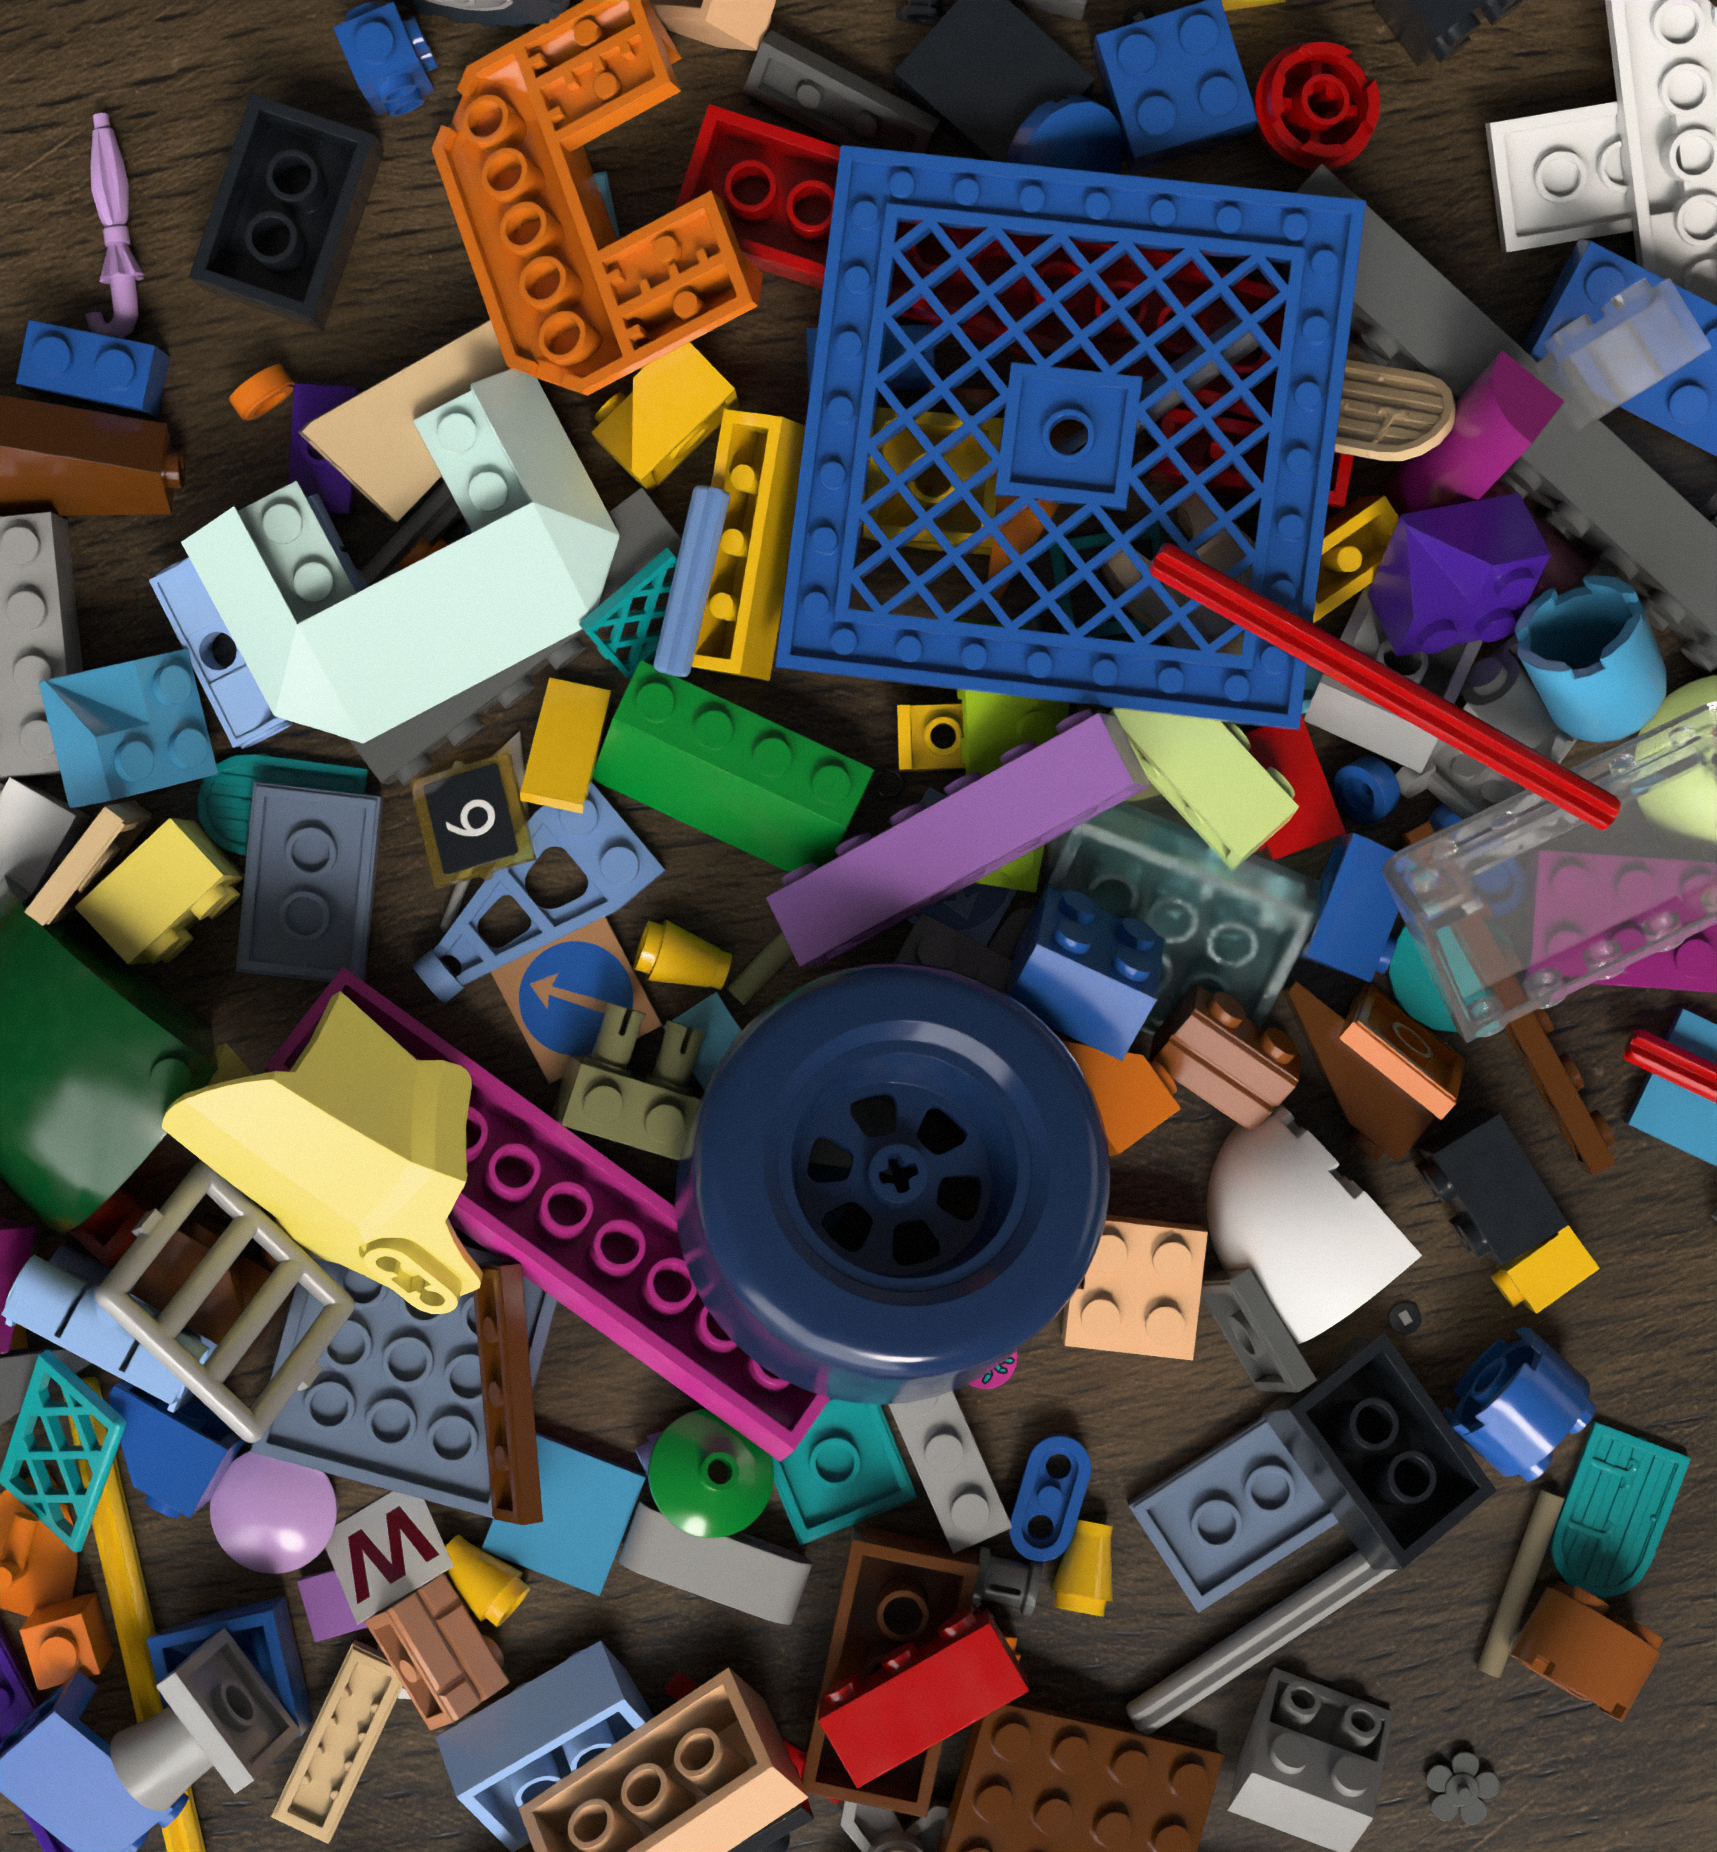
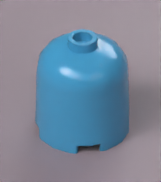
M1590 575L1583 578L1585 587L1571 589L1559 596L1555 588L1543 592L1525 608L1515 625V634L1519 641L1518 655L1557 727L1575 739L1605 743L1621 740L1638 732L1655 717L1666 696L1667 673L1647 614L1633 586L1616 577Z

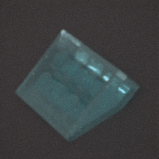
M1121 802L1060 836L1057 849L1050 865H1048L1024 929L1047 886L1051 885L1060 889L1064 880L1066 891L1080 892L1091 898L1098 908L1122 919L1130 917L1141 920L1149 925L1158 936L1165 938L1157 1001L1140 1031L1154 1036L1157 1029L1172 1012L1177 1010L1178 1005L1195 985H1200L1213 995L1220 991L1232 996L1245 1010L1246 1018L1262 1028L1318 918L1320 881L1254 854H1251L1232 871L1196 831L1128 803Z

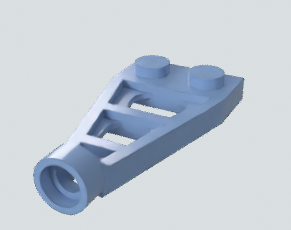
M592 781L583 814L544 805L533 814L516 837L519 849L518 854L500 859L434 950L428 951L412 965L419 977L441 1002L446 1004L465 988L464 985L491 973V971L596 920L617 912L666 871ZM550 847H561L566 850L586 874L588 887L581 897L561 907L546 909L537 905L528 894L525 884L526 876L543 851ZM504 895H510L531 918V926L528 931L503 947L494 948L489 946L478 933V923L499 898ZM444 956H454L459 960L461 964L460 975L457 976L442 959Z

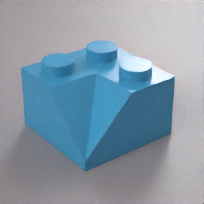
M188 649L38 682L69 809L112 801L218 774Z

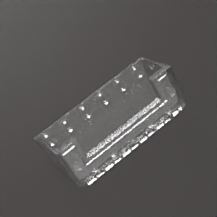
M1717 702L1702 705L1569 769L1617 796L1622 805L1617 817L1606 830H1599L1527 789L1396 852L1385 862L1382 873L1391 896L1454 1027L1466 1043L1478 1037L1494 1035L1503 1030L1508 1023L1530 1012L1555 1006L1563 1001L1568 994L1597 980L1613 978L1622 973L1627 966L1656 952L1672 950L1681 945L1687 937L1717 924Z

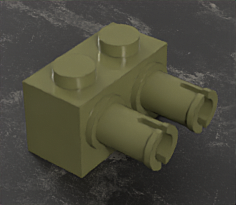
M607 1001L606 1011L592 1055H585L584 1059L570 1055L551 1116L562 1126L680 1160L681 1150L690 1123L701 1101L699 1097L692 1093L693 1088L689 1087L688 1084L706 1032L667 1020V1028L652 1075L645 1073L644 1077L632 1074L633 1070L627 1067L646 1013L629 1007L624 1008L620 1004Z

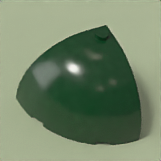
M5 874L0 880V1179L30 1213L58 1235L69 1232L87 1219L130 1177L167 1134L162 1129V1122L168 1107L185 1093L204 1088L218 1070L212 1027L67 919L45 926L39 924L24 912L36 896Z

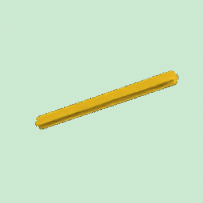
M96 1377L81 1378L102 1398L99 1381ZM68 1415L74 1445H82L72 1416ZM89 1415L99 1445H103L108 1429L93 1415ZM115 1455L92 1525L137 1723H140L163 1710L159 1691L156 1688L157 1682L147 1643V1638L156 1634ZM78 1459L84 1489H87L92 1477V1471L87 1459ZM190 1786L184 1792L189 1796L185 1807L165 1828L161 1826L167 1852H206Z

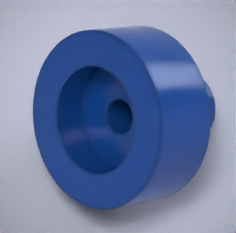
M1369 755L1357 757L1342 767L1336 773L1333 782L1334 794L1342 810L1353 820L1363 824L1375 823L1389 814L1398 806L1400 801V787L1395 776L1398 769L1391 763H1384L1380 759Z

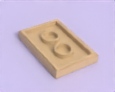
M135 800L105 806L24 912L42 926L80 914L75 906L113 871L152 820L150 817L152 813Z

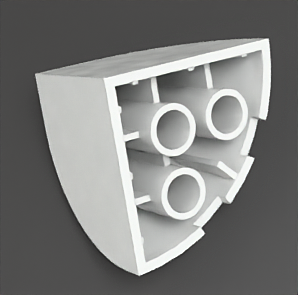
M1280 1104L1274 1108L1266 1121L1254 1130H1247L1238 1123L1228 1135L1218 1153L1210 1176L1207 1194V1219L1212 1244L1223 1269H1251L1294 1343L1298 1345L1326 1331L1354 1312L1391 1283L1422 1255L1365 1191L1353 1180L1349 1181L1347 1177L1341 1176L1336 1171V1168L1340 1165L1338 1161L1308 1130L1306 1131L1303 1127L1299 1128L1293 1121L1295 1119L1294 1116Z

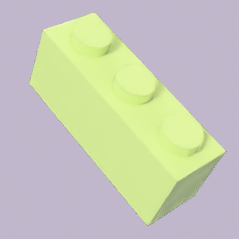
M1115 708L1108 714L1117 717L1148 780L1232 871L1288 823L1299 808L1292 799L1295 796V792L1287 779L1276 769L1268 767L1265 770L1248 752L1251 749L1249 740L1234 723Z

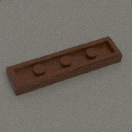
M496 1261L476 1263L483 1272L480 1289L478 1288L473 1293L492 1516L495 1520L518 1525L543 1522L522 1267L521 1263Z

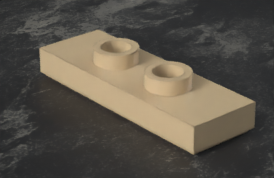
M354 1640L271 1816L329 1844L403 1688L401 1681L383 1652Z

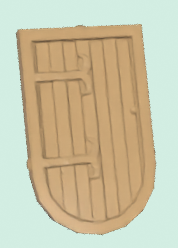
M1346 359L1334 452L1380 461H1404L1425 454L1439 445L1453 428L1456 403L1451 389L1442 379L1426 373Z

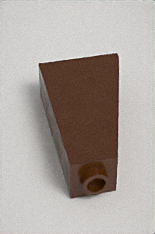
M0 395V517L52 512L58 516L172 514L174 489L183 488L185 484V459L182 450H173L166 423Z

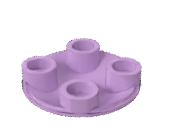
M249 1451L236 1458L230 1464L210 1501L211 1525L221 1547L240 1565L261 1573L278 1574L290 1572L311 1562L329 1542L336 1524L339 1498L325 1472Z

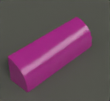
M1501 350L1456 400L1455 420L1450 433L1439 445L1425 454L1402 461L1387 478L1381 495L1386 496L1399 518L1402 514L1479 500L1535 441L1565 401Z

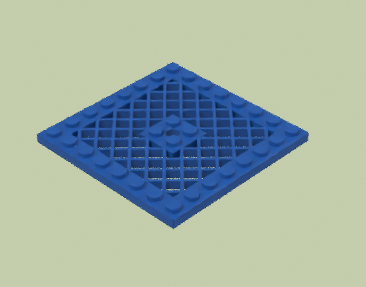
M841 145L776 667L1299 731L1307 664L1237 624L1211 644H1208L1188 619V616L1201 607L1202 604L1191 599L1180 608L1159 580L1151 575L1148 566L1130 544L1159 522L1180 549L1203 561L1196 551L1222 530H1225L1246 557L1224 574L1236 579L1252 567L1250 583L1252 590L1313 624L1366 200ZM900 222L918 224L898 240ZM941 227L983 232L959 250ZM932 232L950 255V258L922 279L903 254ZM1007 234L1048 239L1024 257ZM994 240H997L1016 265L991 285L987 286L968 261ZM1072 241L1114 246L1093 263L1089 264ZM1059 247H1062L1081 272L1053 294L1033 268ZM1138 248L1180 253L1159 270L1155 271ZM1127 254L1145 276L1146 280L1118 301L1099 274L1123 255ZM1203 255L1246 260L1225 277L1221 278ZM1192 260L1212 287L1184 308L1164 282ZM896 262L914 287L890 305L894 265ZM1270 262L1291 264L1288 285ZM960 268L979 294L953 315H950L932 290ZM1258 268L1278 294L1250 315L1230 288ZM1025 275L1044 301L1016 323L996 297ZM1090 282L1109 309L1081 330L1062 304ZM1153 290H1156L1175 316L1147 337L1127 311ZM1221 297L1241 323L1213 345L1193 318ZM924 298L943 323L914 345L895 319L920 299ZM1286 304L1279 352L1259 325ZM986 305H989L1008 330L979 352L960 326ZM1051 312H1054L1073 338L1044 359L1025 333ZM1119 319L1138 345L1110 367L1090 340L1115 320ZM1184 326L1204 353L1176 374L1156 347ZM888 327L906 352L881 371L886 329ZM952 333L971 359L942 381L923 355ZM1249 333L1270 360L1242 381L1221 354ZM1017 341L1035 365L1011 362L1009 385L1007 388L988 362L1013 342ZM1082 348L1100 372L1058 368L1057 366ZM1147 355L1167 382L1141 401L1143 377L1121 374ZM915 362L935 388L906 410L888 388L887 384ZM1212 362L1233 389L1208 409L1204 410L1185 386V383ZM980 369L999 393V396L973 417H970L952 394V391ZM1277 370L1272 417H1270L1251 393V390ZM1175 391L1196 418L1170 439H1167L1147 413ZM878 392H880L898 417L873 436ZM1241 398L1262 426L1234 447L1213 420ZM944 399L963 425L934 446L915 420L940 400ZM1006 407L999 454L980 427ZM1066 419L1077 420L1088 430V441L1085 447L1073 455H1064L1057 452L1050 443L1052 429L1056 424ZM1139 420L1159 447L1132 468ZM907 427L927 453L901 474L897 475L878 449ZM1202 428H1205L1225 455L1196 476L1176 449ZM972 434L992 461L963 483L943 456ZM1269 435L1264 480L1262 483L1242 456ZM871 456L890 482L865 501ZM1165 457H1168L1188 484L1159 505L1139 478ZM935 463L955 490L926 512L906 486ZM1233 464L1253 489V492L1225 513L1206 489L1205 485ZM997 473L995 495L997 497L1014 498L1017 500L991 519L971 493ZM1131 486L1151 513L1122 534L1103 509L1127 511L1129 489ZM899 492L919 518L893 539L889 540L870 514ZM1196 493L1216 518V521L1188 542L1168 517V514ZM964 499L984 526L954 548L935 524V521ZM1037 501L1083 507L1057 527ZM1261 501L1254 550L1233 522ZM1029 507L1049 534L1020 556L999 529ZM1094 514L1114 542L1085 563L1065 536ZM863 521L882 547L857 566ZM927 528L947 555L918 577L898 550ZM992 536L1012 563L983 585L963 558ZM1057 543L1077 568V571L1048 592L1028 565ZM1120 551H1123L1143 578L1114 600L1093 573ZM891 557L910 581V584L884 605H881L862 579ZM953 565H956L976 591L950 612L946 613L926 587ZM1021 572L1041 599L1011 621L991 594ZM1083 580H1086L1106 607L1077 629L1056 602ZM854 587L874 612L851 609ZM1151 587L1172 615L1143 637L1122 609ZM919 593L938 619L892 613ZM984 601L1004 627L957 621ZM1049 608L1069 635L1023 630L1022 628ZM1114 616L1134 643L1087 636ZM1177 624H1180L1199 650L1152 644ZM1244 632L1241 655L1218 653V651Z

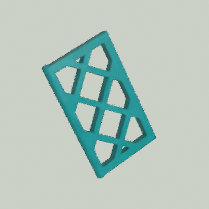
M46 1350L38 1355L0 1472V1484L73 1552H80L86 1541L127 1421L50 1350ZM50 1377L61 1386L66 1402H52L47 1388ZM89 1415H93L108 1429L103 1445H99ZM38 1416L42 1419L51 1446L37 1445L33 1429ZM58 1416H72L82 1445L68 1446ZM74 1459L88 1460L92 1477L87 1489L83 1487ZM23 1460L27 1462L36 1489H33L18 1475ZM43 1460H57L67 1489H53ZM59 1503L73 1504L77 1515L74 1526L64 1518Z

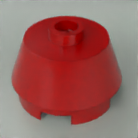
M1331 42L1301 43L1288 47L1278 53L1264 68L1256 90L1254 108L1257 124L1255 130L1264 148L1278 160L1316 170L1323 164L1330 170L1352 161L1368 144L1380 114L1379 89L1375 79L1369 82L1361 67L1348 56L1352 53L1348 48Z

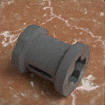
M980 1546L978 1551L980 1568L972 1604L978 1605L981 1600H987L1020 1608L1021 1615L1031 1617L1040 1587L1043 1561L1031 1560L1028 1564L991 1555L990 1548Z

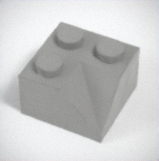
M1371 585L1366 586L1340 640L1455 704L1483 641L1478 640L1453 645L1434 654L1418 652L1397 657L1367 596ZM1323 674L1304 718V721L1421 774L1438 741L1437 737L1326 674Z

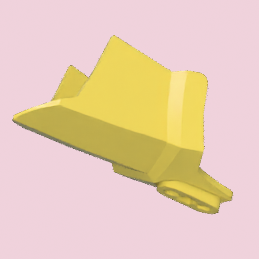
M341 991L332 995L309 1043L289 1072L272 1071L253 1075L228 1044L224 1043L218 1046L216 1050L218 1070L204 1088L185 1093L176 1099L165 1112L162 1129L220 1176L273 1215V1221L311 1258L338 1263L394 1290L412 1306L430 1314L449 1313L456 1308L459 1296L475 1291L478 1288L480 1289L483 1272L462 1245L448 1219V1215L461 1193L468 1176L466 1124L472 1089L471 1076L462 1066L448 1061L416 1060Z

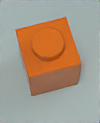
M96 1592L35 1608L19 1630L38 1691L65 1683L78 1670L86 1677L100 1674L114 1652Z

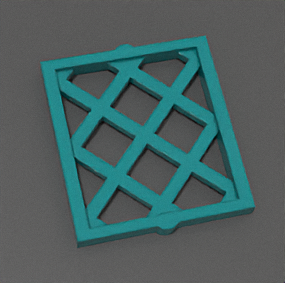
M665 548L579 623L580 627L597 645V650L605 659H610L628 680L633 676L640 660L648 663L656 655L661 631L647 633L651 619L665 616L667 606L655 608L659 594L670 592L672 581L663 583L667 568L676 567L677 558L668 548ZM648 596L643 610L629 612L633 598ZM640 621L635 635L621 637L625 623ZM614 625L610 639L601 640L598 637L599 627ZM632 646L627 660L620 661L615 656L617 648Z

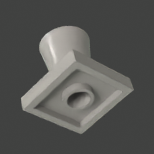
M224 1627L206 1640L156 1685V1688L170 1706L149 1719L116 1733L111 1741L110 1754L115 1772L129 1794L148 1809L165 1811L213 1766L234 1794H236L253 1782L301 1733V1730Z

